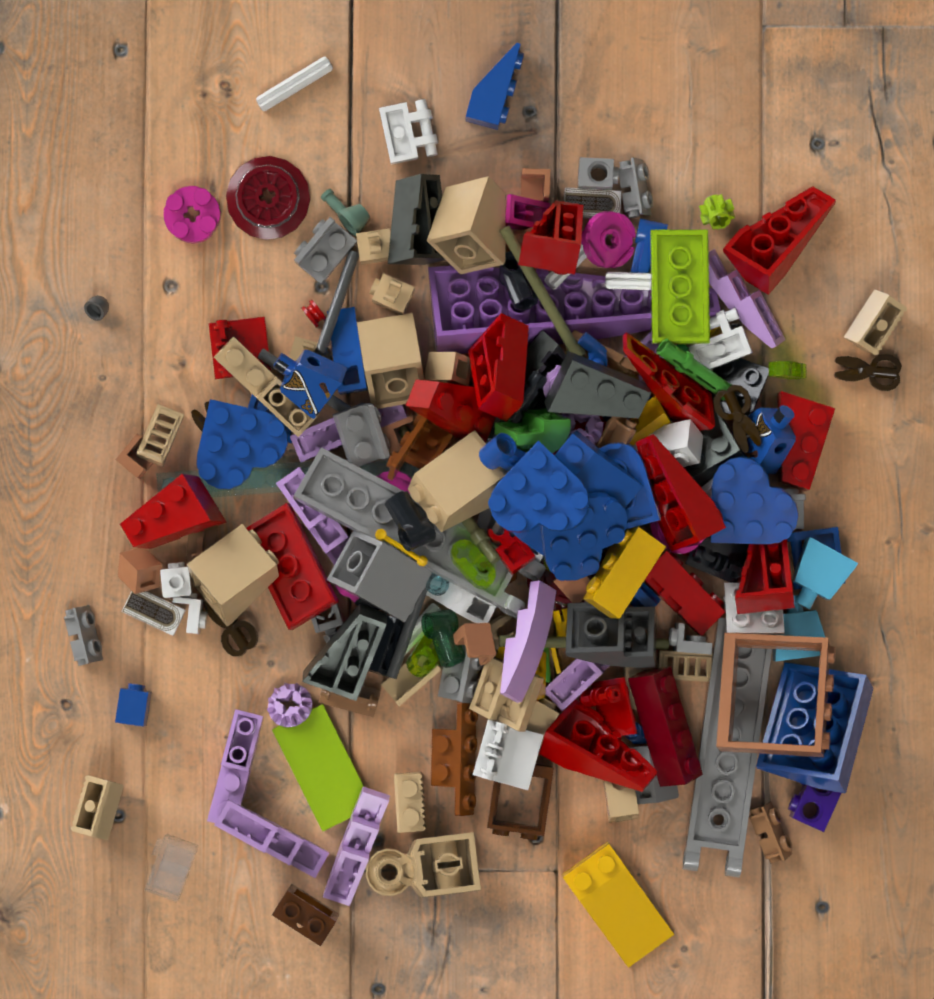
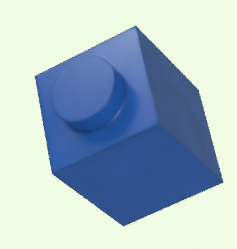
M128 683V688H120L115 723L147 726L152 692L145 691V685Z

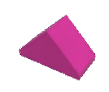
M508 194L505 227L510 226L511 229L517 230L532 228L536 221H541L543 213L550 207V203Z

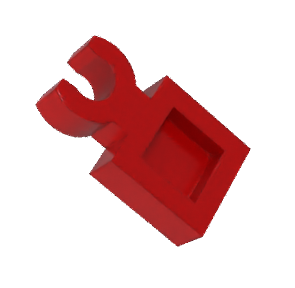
M501 527L504 530L502 535L494 534L490 528L488 530L490 540L493 543L500 544L495 550L511 575L535 560V554L518 537H511L510 532Z

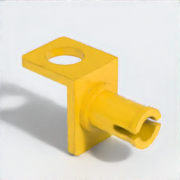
M567 608L562 609L563 622L560 611H553L557 635L566 637ZM550 648L556 674H559L561 670L556 649Z

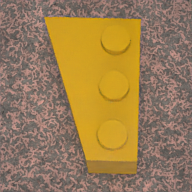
M640 527L626 529L623 541L609 547L599 570L587 584L585 589L587 592L583 599L609 618L620 619L666 546Z

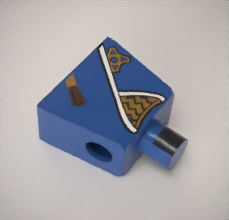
M304 350L296 361L281 353L273 365V368L285 375L280 386L281 393L312 419H315L341 385L347 371L345 366L310 350Z
M785 405L780 406L779 409L758 408L748 416L760 431L762 444L757 446L746 433L749 451L747 453L743 452L745 457L752 458L762 465L768 474L777 473L796 441V436L789 426L790 421L794 418V412Z

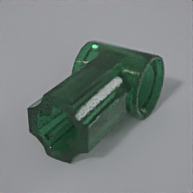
M447 609L423 614L421 619L422 631L426 638L432 639L441 667L449 668L465 661V654L462 645H455L453 634L459 627L456 613Z

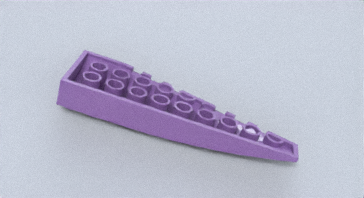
M452 266L428 267L437 352L469 353L468 350L501 313L529 325L527 348L541 330L549 335L558 345L564 344L539 299L538 303L529 310L520 311L514 309L506 287L499 281V268L491 267L460 274ZM536 270L571 333L574 330L582 334L587 332L595 339L621 336L626 332L632 334L652 330L651 290L607 289L605 287V276L581 273L570 274L553 290L544 281L549 274L548 270ZM709 288V316L713 317L720 311L717 293L713 288Z

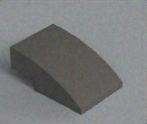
M588 602L568 603L566 656L610 666L656 668L657 617L655 606L627 607L621 618L616 619L609 618Z

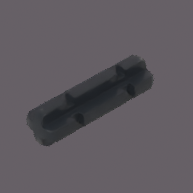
M533 371L528 378L530 382L528 384L525 383L523 404L508 419L515 424L520 423L524 417L523 411H528L540 393L537 390L539 388L542 389L546 384L547 378L538 371Z

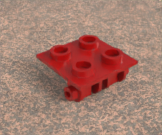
M265 317L232 321L225 319L217 320L215 323H208L215 380L234 377L214 358L232 337H235L257 359L262 349L269 352ZM258 359L271 372V367Z
M625 677L593 682L591 684L592 689L584 690L581 693L580 702L585 707L596 706V711L605 718L604 723L612 731L617 730L622 736L637 734L636 719L632 712L629 688L626 685Z

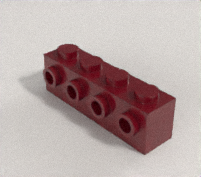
M671 666L645 669L628 678L654 768L658 771L657 779L660 787L686 785L702 776L700 762Z

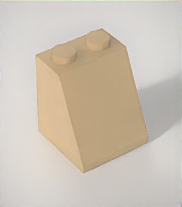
M489 176L445 187L427 242L458 273L465 274L504 265L505 240L500 230L505 228V192Z
M413 313L357 322L371 403L377 409L406 404L415 380H425Z
M476 431L464 437L414 473L408 487L412 499L419 503L427 513L430 522L435 524L441 532L488 509V501L497 483L508 473L507 470L501 467L492 470L483 465L479 458V451L486 443Z
M243 524L187 564L193 586L227 627L279 577L277 568L279 561L270 550L265 551L260 546L262 541L255 531H248Z

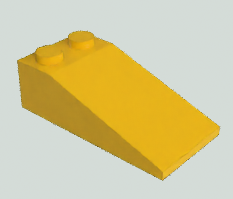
M608 841L561 874L628 968L674 935Z

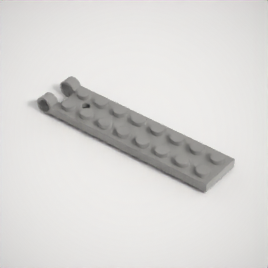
M321 447L295 492L293 499L355 532L363 533L376 539V531L384 529L387 536L400 543L398 527L387 510L385 502L394 494L403 490ZM413 500L421 516L427 517V513L419 503ZM462 522L443 532L433 524L436 539L411 550L419 556L424 555L427 557L428 563L424 567L498 607L505 614L517 618L518 610L525 609L526 604L520 599L504 592L513 575H511L503 562L499 560L495 564H491L482 550L476 548L470 540L471 535ZM491 540L489 541L494 547V549L500 546V544L493 543ZM381 541V542L387 544L388 546L392 547L393 549L399 551L400 553L404 554L405 556L409 557L410 559L414 560L415 562H417L415 559L411 558L410 556H408L407 554L403 553L402 551H400L399 549L395 548L394 546H392L391 544L387 543L386 541ZM533 560L521 568L519 572L530 580L538 581L541 579L546 567L540 562ZM487 563L490 570L483 573L480 571L479 565Z
M719 618L717 621L698 756L703 775L695 779L682 869L698 871L701 847L728 850L725 876L740 878L758 753L720 751L716 747L724 633H727L726 619ZM739 647L732 741L759 743L772 649ZM717 814H721L724 817V822L721 825H716L713 822V818Z

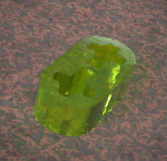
M792 361L768 362V377L786 380L806 379L807 364Z
M463 539L455 542L450 552L453 564L475 588H489L496 577L493 565L471 541ZM458 548L462 550L468 548L470 550L468 557L472 561L471 564L465 557L461 559L457 557L459 553ZM475 565L481 572L485 570L489 572L487 576L488 581L484 579L478 581L476 579L478 572L474 568Z
M431 628L421 637L406 661L407 668L412 675L416 677L426 676L436 665L449 643L448 637L443 630ZM434 638L437 640L436 646L433 649L429 648V645L431 644L432 639ZM423 655L426 657V660L421 667L417 663Z

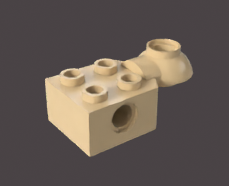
M474 832L416 839L412 842L406 855L396 849L378 851L369 859L366 865L367 882L375 892L382 896L400 894L408 886H411L420 898L481 890ZM384 865H390L395 870V877L391 881L385 880L381 875V869Z

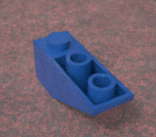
M516 43L475 86L467 109L466 122L495 130L499 129L500 123H506L510 108L505 106L507 96L513 97L517 80L512 79L515 69L520 70L524 53L520 52V43Z
M355 307L343 308L340 311L331 337L333 361L347 368L343 381L338 387L340 395L368 391Z

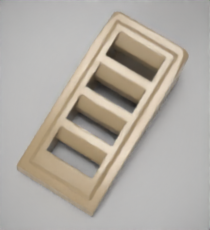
M158 404L136 453L137 457L164 467L184 414ZM160 414L175 419L174 425L160 420ZM156 424L170 429V434L156 430ZM152 434L166 439V443L163 444L152 440ZM148 444L162 449L161 454L146 449Z
M658 650L657 668L667 667L668 657H673L672 672L675 680L709 682L713 653L709 655ZM679 657L684 658L683 674H678ZM690 658H695L694 675H689ZM701 659H707L706 676L700 675Z

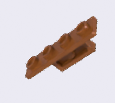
M417 414L413 422L415 428L412 432L407 431L400 442L402 448L398 453L394 451L386 466L390 468L387 478L393 481L404 462L418 469L423 468L446 451L454 436L420 414Z
M457 702L456 729H432L431 786L455 787V816L474 815V808L476 806L475 779L477 776L473 775L475 768V752L478 746L476 738L478 713L469 709L471 703Z

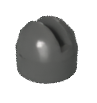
M97 295L85 303L84 311L89 318L100 321L108 313L109 303L106 298Z

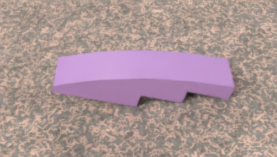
M715 249L710 251L709 283L728 309L736 308L739 320L770 348H774L786 339L760 290L750 294L739 272L735 270L727 274Z
M404 404L378 409L381 416V428L409 417ZM334 418L306 429L299 437L295 434L290 436L300 462L316 457L321 447L330 452L343 446Z
M298 467L276 484L325 554L335 565L350 537L340 523L293 499L295 492L305 477L301 468Z
M540 580L530 582L528 609L518 610L515 638L506 639L500 694L517 703L523 701L536 673L552 621L556 590Z
M575 658L546 686V695L563 711L600 677L610 665L597 664Z
M362 787L335 858L323 898L350 906L369 861V853L379 832V825L389 803L390 795Z
M229 799L214 824L216 827L263 853L266 852L316 878L329 854L327 850Z

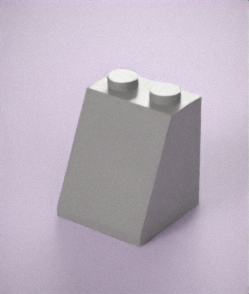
M353 531L327 581L383 612L406 622L408 616L413 612L415 603L422 590L426 588L432 572L424 566H419L417 562L387 544L363 533Z

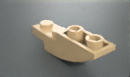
M232 337L214 356L226 370L297 437L315 420L281 393L280 386L282 382L235 337Z

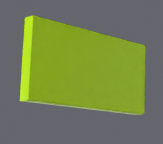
M651 230L652 345L660 344L664 339L670 340L673 344H709L708 230Z
M324 704L312 709L308 718L297 726H278L272 729L322 832L351 818L364 785Z

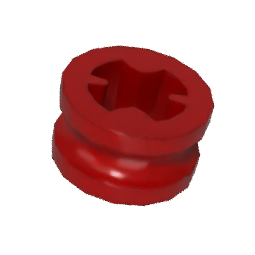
M311 299L309 306H303L301 309L317 328L320 321L326 320V316Z

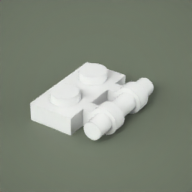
M426 99L415 101L417 111L412 113L408 111L407 102L379 108L391 165L419 159L418 147H425L427 157L438 155L436 144H438L437 135L433 134L431 125L433 116L431 110L428 109ZM419 122L422 136L414 138L411 123Z
M736 308L726 312L723 309L717 312L716 316L710 318V330L720 326L722 334L710 338L709 344H695L689 347L694 358L710 370L753 353L743 326L731 329L729 322L739 319Z

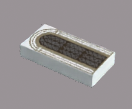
M565 188L564 202L584 205L583 218L591 219L594 215L603 211L620 213L621 191Z
M131 591L122 612L174 636L186 610L147 591L137 594Z

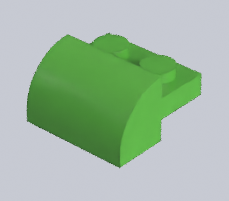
M547 408L523 411L524 417L518 424L513 422L495 423V434H508L513 438L518 449H531L540 441L551 453H554L563 446L571 428V419L559 413L548 412Z

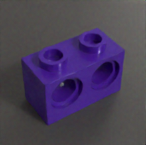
M800 783L803 786L799 795L794 794L789 803L788 810L791 811L789 816L824 832L841 793L829 790L818 792L815 787ZM814 802L817 807L816 814L810 818L803 815L804 805Z

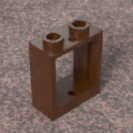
M535 764L532 777L544 778L537 826L496 820L501 783L493 782L487 828L493 829L492 834L509 836L510 832L521 833L520 838L537 840L538 836H544L554 772L553 766Z
M291 884L272 916L321 946L335 925L339 913ZM297 923L300 924V925L303 926V927H302V928L297 927Z

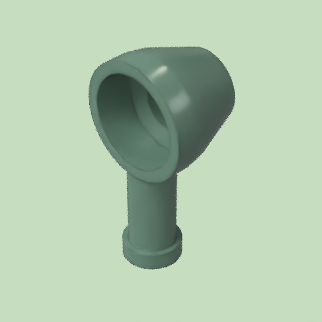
M332 189L326 190L321 196V199L324 202L326 201L337 213L339 220L349 233L356 236V233H360L363 230L370 216L361 204L346 208L334 195Z

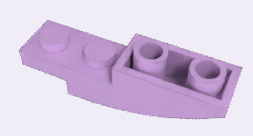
M235 709L207 821L216 823L228 799L242 805L253 765L263 716Z

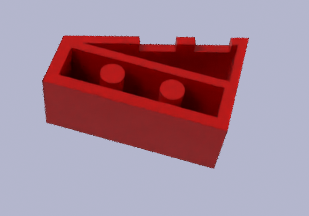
M181 474L121 522L120 526L133 547L152 549L181 539V537L191 533H198L211 526L227 522L200 477Z

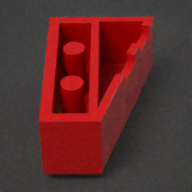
M555 200L543 213L541 221H536L533 229L524 234L518 265L550 270L559 275H575L581 248L584 205Z
M501 313L471 346L468 352L478 409L507 421L523 404L529 325Z
M416 379L405 405L460 440L476 431L486 443L496 418L478 409L474 387Z
M780 391L777 393L778 409L780 406L785 405L794 412V418L790 421L789 426L796 436V441L778 470L779 483L808 491L811 488L836 408Z
M787 539L773 544H749L745 566H743L739 589L735 595L737 614L795 608Z
M664 551L644 582L699 636H702L725 613L721 608L724 603L713 592L708 594L701 587L704 584L701 579L693 572L689 574L682 567L684 563L674 553L671 552L669 554L668 551Z

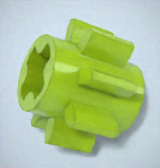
M722 194L707 197L704 205L699 206L703 225L710 223L712 230L723 229L730 224L731 219H735L733 212L735 208L732 200L727 199L724 201Z

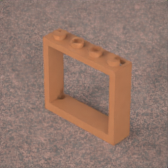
M724 633L716 747L720 751L824 757V749L829 750L830 732H826V721H831L832 703H827L828 692H833L834 675H829L830 663H835L836 648L831 646L829 638ZM739 647L820 651L814 746L732 741Z

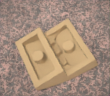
M494 657L487 665H484L469 709L490 720H498L517 731L525 732L544 678L535 674L523 701L517 703L500 694L504 660Z

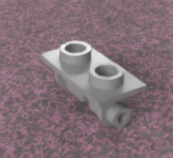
M634 157L631 158V161L619 162L621 188L631 187V192L622 193L624 212L628 213V218L639 217V212L640 214L651 216L653 198L647 189L646 180L649 178V172L646 164L643 163V160Z
M90 605L66 610L64 620L68 636L78 634L79 640L70 642L74 661H77L78 666L103 660L102 645L97 637L95 617L91 612Z

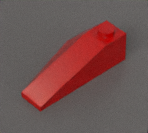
M812 186L785 202V206L772 214L768 212L751 226L746 225L741 228L725 245L723 252L746 282L769 295L788 273L835 205L836 199Z
M626 332L623 335L624 353L674 423L691 419L699 431L714 428L715 419L712 394L684 373H679L673 365Z
M654 434L635 442L653 484L654 496L661 512V519L658 520V523L671 551L697 543L726 528L722 513L716 508L714 501Z
M576 699L567 706L545 731L539 754L565 769L643 792L657 775L658 771L636 749L629 748L621 740L622 735L617 730L612 731L604 723L605 718L590 707H585Z

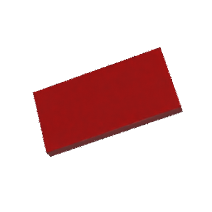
M285 503L246 528L248 531L254 530L262 541L260 546L265 551L270 550L279 561L277 565L279 577L268 589L288 630L296 629L339 602L330 582L327 581V576L291 504Z

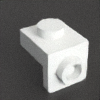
M185 562L167 564L168 569L160 570L164 598L190 596L192 594L191 576L188 567H185Z
M192 593L190 596L173 597L172 603L189 604L186 633L200 634L201 628H206L207 612L203 611L204 600L197 599L196 593Z

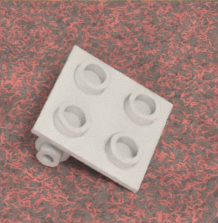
M724 583L725 596L723 598V606L726 609L727 633L784 634L783 609L737 614L735 595L740 583Z
M488 719L473 775L528 790L543 735L528 730L520 732L509 727L507 724Z

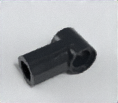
M506 252L505 263L500 265L499 281L506 287L514 309L520 311L529 310L538 303V297L512 252Z
M408 491L396 493L386 500L385 506L398 527V537L406 551L414 550L436 539V532L432 522L427 517L421 516Z

